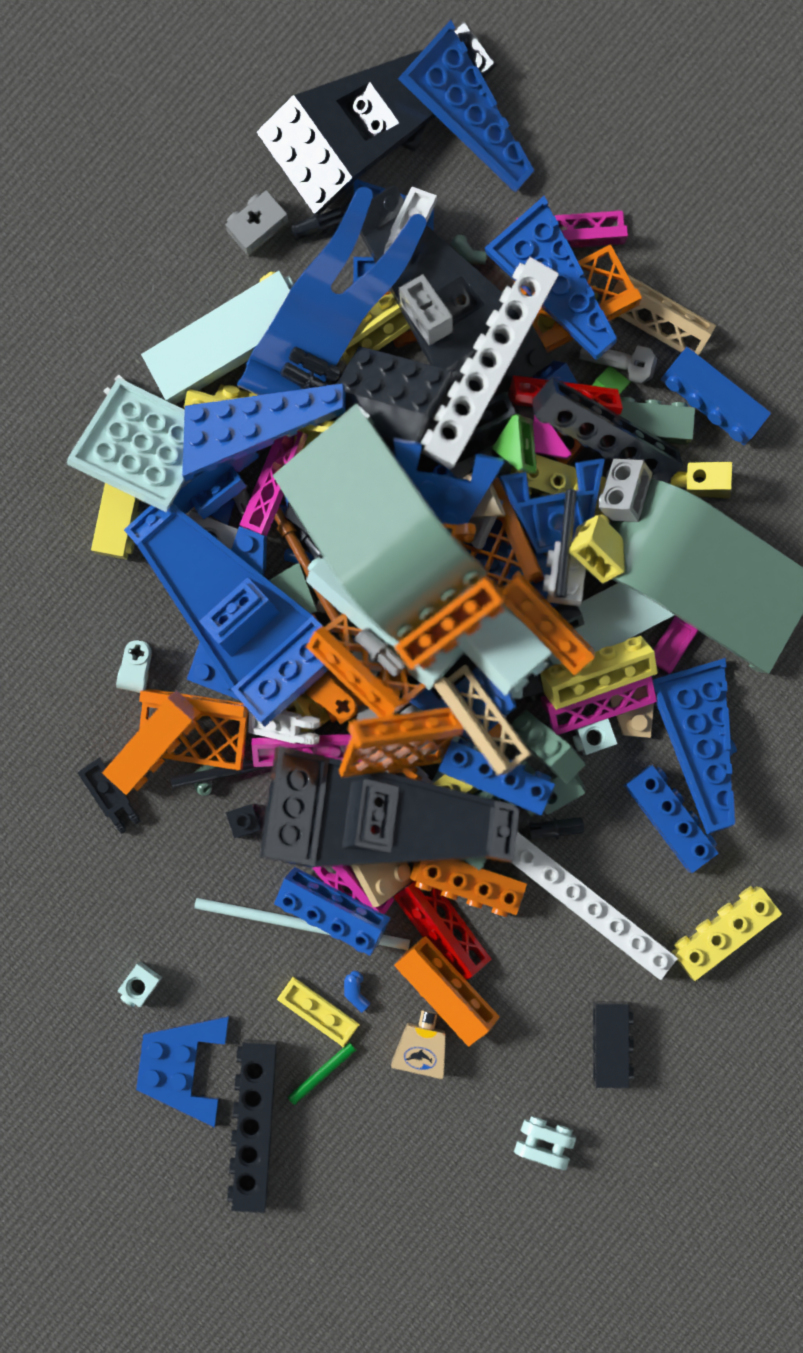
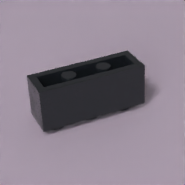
M593 1001V1085L596 1088H629V1081L634 1079L633 1064H629V1053L634 1051L633 1036H629V1025L634 1023L633 1008H629V1004L626 1001Z

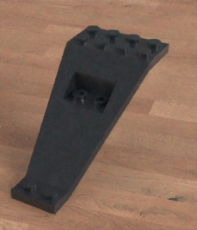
M463 23L455 32L460 42L463 41L468 49L467 54L473 65L479 69L482 77L485 78L497 66V63L466 23ZM424 49L293 95L257 132L314 214L320 215L354 181L436 117L398 79ZM365 102V108L361 110V104ZM380 122V128L376 130L375 126Z
M396 185L388 187L372 198L360 231V235L375 263L385 254L384 250L391 235V228L404 204V200ZM426 225L409 263L390 288V291L430 365L452 372L454 378L446 390V394H448L455 381L460 383L464 374L460 370L467 358H474L477 350L473 347L480 334L482 333L486 336L490 328L486 323L494 310L499 312L503 303L499 299L503 293ZM421 275L426 278L452 316L453 332L430 346L400 304L399 288ZM461 294L463 296V302L459 305L457 303V297ZM513 309L507 310L508 316L512 320H519L517 311ZM532 324L491 399L505 391H509L513 375L531 377L552 363ZM494 334L495 340L498 343L506 344L507 340L503 334ZM487 356L481 357V362L485 367L493 368L494 363L491 358ZM468 381V386L472 391L479 392L481 390L480 384L477 381ZM463 404L455 405L457 414L463 415L468 412Z
M359 346L336 384H343L345 388V413L355 404L363 409L374 421L373 426L396 458L394 438L417 443L421 442L427 423L454 376L447 369ZM342 415L331 419V421H337Z
M282 746L275 747L259 856L261 858L305 867L479 857L503 862L514 861L520 806L494 801L387 772L342 778L339 772L342 764L341 760ZM375 798L378 800V807L374 805ZM371 826L375 828L374 835L370 831Z

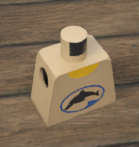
M422 1010L419 1025L413 1023L406 1024L392 1059L391 1068L443 1079L445 1031L435 1028L438 1013Z

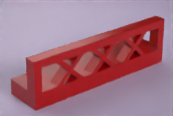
M513 375L508 395L515 405L533 407L532 399L549 380ZM563 382L616 414L621 415L623 407L618 389Z
M414 881L393 897L422 937L426 936L466 980L474 976L492 960L449 900L441 895L442 891L440 889L432 887L430 897H428L416 887L417 881ZM437 906L444 909L446 919L438 915ZM453 928H456L460 931V933L462 934V941H459L454 937ZM469 950L474 951L481 960L476 965L469 957Z

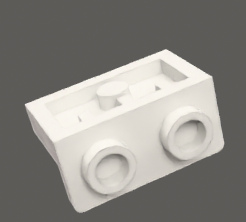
M556 541L554 551L549 550L547 567H552L551 575L545 574L543 591L548 592V602L581 606L586 567L572 554L570 555L566 598L555 597L561 543Z

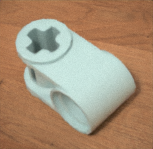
M134 640L126 645L122 665L118 672L116 688L137 693L146 689L152 656L151 647L146 642ZM139 645H141L140 650L145 651L144 656H139L138 660H136V655L132 654V650L138 649Z

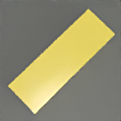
M294 976L277 998L278 1001L342 1047L346 1045L360 1025Z

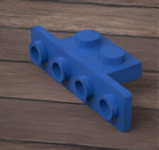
M251 453L238 460L230 459L218 464L217 469L210 472L206 469L195 474V478L183 483L173 503L185 514L195 507L203 519L207 518L247 487L239 472L259 457L258 453Z

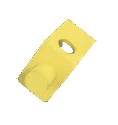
M732 462L688 463V470L678 471L671 478V485L678 488H687V492L696 497L730 498ZM697 477H702L705 479L701 483H697L694 481V479Z
M596 515L577 527L569 552L600 582L604 583L625 571L623 539L609 525V518L607 516Z

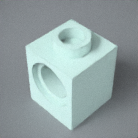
M608 718L575 729L576 735L573 736L577 751L582 750L583 755L617 744ZM590 730H595L600 735V741L595 746L590 745L586 739V735Z
M139 962L118 989V992L122 994L120 998L132 1007L135 1005L141 1007L163 977L142 962ZM139 979L144 982V993L139 994L132 989L133 980Z

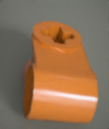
M325 673L305 692L321 707H325L341 720H349L357 713L358 706L356 701ZM349 700L348 707L351 710L348 713L343 711L340 714L339 702L346 703Z

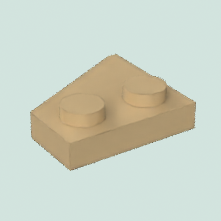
M646 685L638 687L632 697L640 699L648 696ZM618 694L611 696V707L618 706L623 697ZM654 703L616 715L623 736L651 738Z

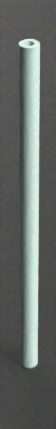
M196 898L195 909L330 935L297 917ZM383 935L378 945L408 950L410 940Z

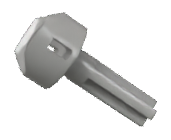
M639 345L632 355L609 349L597 360L583 347L580 352V360L624 370L628 369L629 381L640 384L653 378L657 358L652 350ZM638 363H643V364H645V366H644V367H640V366H638Z

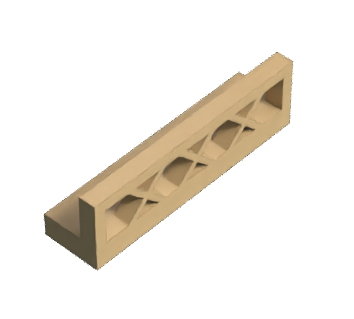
M628 275L634 288L638 289L642 299L639 306L620 315V317L681 353L686 348L683 337L693 335L701 340L696 350H692L699 355L716 325ZM618 280L612 291L613 293L618 294V292L621 293L627 290L623 281ZM643 308L650 310L653 320L644 322L639 319L637 310ZM669 321L674 324L676 333L671 335L663 333L660 323Z
M467 665L461 667L448 679L440 678L433 684L498 775H506L532 755ZM464 674L470 681L469 694L460 693L453 684ZM475 689L479 693V695H474ZM463 696L468 697V703L463 698ZM473 698L484 700L486 703L485 716L476 715L473 712ZM491 711L495 715V717H490ZM479 718L484 719V725L481 723ZM489 720L500 722L503 727L501 738H494L489 734ZM507 733L512 740L506 739ZM495 741H500V742H501V743H500V748H499V746L497 745V743H496ZM506 742L516 744L522 753L511 762L504 755Z

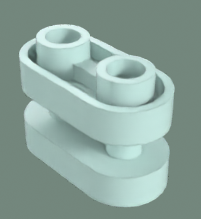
M531 1116L530 1120L524 1119L521 1131L528 1134L526 1142L517 1141L514 1152L527 1159L557 1169L567 1170L570 1158L563 1155L565 1147L570 1149L574 1147L577 1137L572 1135L573 1130L561 1125H557L556 1129L546 1126L547 1121ZM538 1139L553 1143L552 1151L536 1146Z

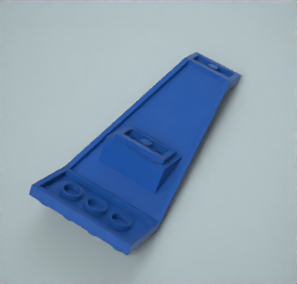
M173 502L167 512L151 505L124 529L141 550L230 689L264 727L329 670L306 647L314 632L322 626L313 615L178 509Z

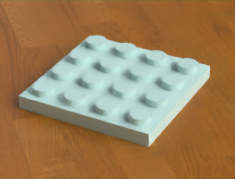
M118 378L67 458V464L167 512L185 481L182 477L185 410Z

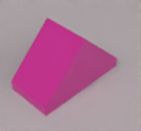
M534 417L535 454L560 459L571 457V453L553 427L548 423H541Z

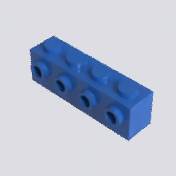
M687 346L660 379L670 390L681 395L690 406L701 411L713 424L720 426L729 433L733 440L740 442L742 445H745L756 434L771 414V412Z
M459 738L458 743L451 740L439 768L440 773L540 816L542 815L555 785L550 782V776L538 771L535 772V775L524 771L526 766L522 764L516 766L506 775H498L483 753L473 749L475 744Z
M650 765L623 786L685 869L693 873L719 854L715 849L717 843L710 834H704L698 825L701 822L692 810L687 812L682 803L685 801L676 789L671 790L666 784L668 778L660 767L655 769L653 765Z
M296 867L284 878L274 902L276 906L282 908L286 913L299 917L309 925L325 931L333 938L341 940L354 947L357 951L369 956L380 943L390 920V917Z

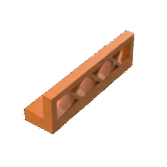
M517 571L512 576V580L501 589V592L508 600L505 605L573 675H576L595 657V650L537 589Z

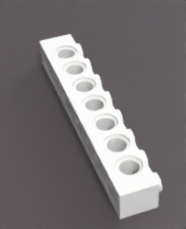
M531 257L525 265L521 262L519 263L512 276L516 279L513 287H506L499 299L503 303L499 312L496 310L492 312L486 325L490 326L486 336L481 333L473 347L477 350L474 358L468 357L460 370L464 374L460 383L455 381L450 388L447 396L451 399L447 407L441 405L434 418L438 422L433 431L428 429L422 439L421 444L425 447L421 454L449 470L455 465L558 276L557 272ZM520 287H529L532 291V296L523 295ZM513 309L517 311L519 320H512L508 316L507 310ZM494 334H503L507 340L506 344L498 343L495 340ZM487 356L491 358L494 363L493 368L485 367L481 362V357ZM468 381H477L480 384L481 390L479 392L472 391L468 386ZM463 404L467 408L468 414L466 416L457 414L455 405ZM442 428L452 429L455 438L453 440L445 439L442 435Z
M517 832L514 861L511 863L661 980L678 958Z

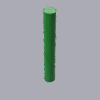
M350 1042L288 1096L290 1102L293 1105L297 1104L356 1051L355 1047Z

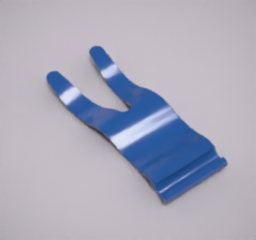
M358 188L337 231L322 252L306 268L290 289L269 327L252 351L247 361L245 372L242 378L239 379L237 386L256 395L300 390V386L283 378L280 374L286 362L295 365L307 373L310 372L303 368L302 364L297 365L289 360V354L293 347H298L304 350L305 354L310 353L326 361L329 366L331 364L336 366L362 320L393 286L409 263L426 227L425 217L421 214L412 215L389 249L375 265L342 294H336L331 290V285L354 249L373 197V193L369 188ZM314 373V376H316L318 379L324 382L326 381L324 375L319 376Z

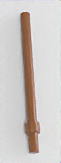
M279 505L274 517L279 525L277 529L282 538H286L305 575L308 577L310 572L308 567L311 561L295 534L297 531L291 520L288 521L286 516H284V512ZM314 589L331 622L340 616L337 608ZM338 633L343 642L342 633ZM348 634L349 643L355 644L353 637Z

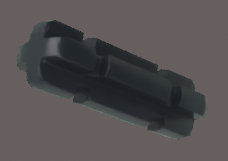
M293 347L289 354L291 362L297 365L302 364L303 368L319 376L324 375L325 379L331 382H336L340 376L341 370L332 364L329 366L326 361L310 353L305 354L304 350L298 347Z

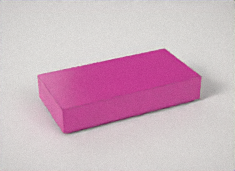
M675 616L653 649L656 666L667 674H671L698 630Z

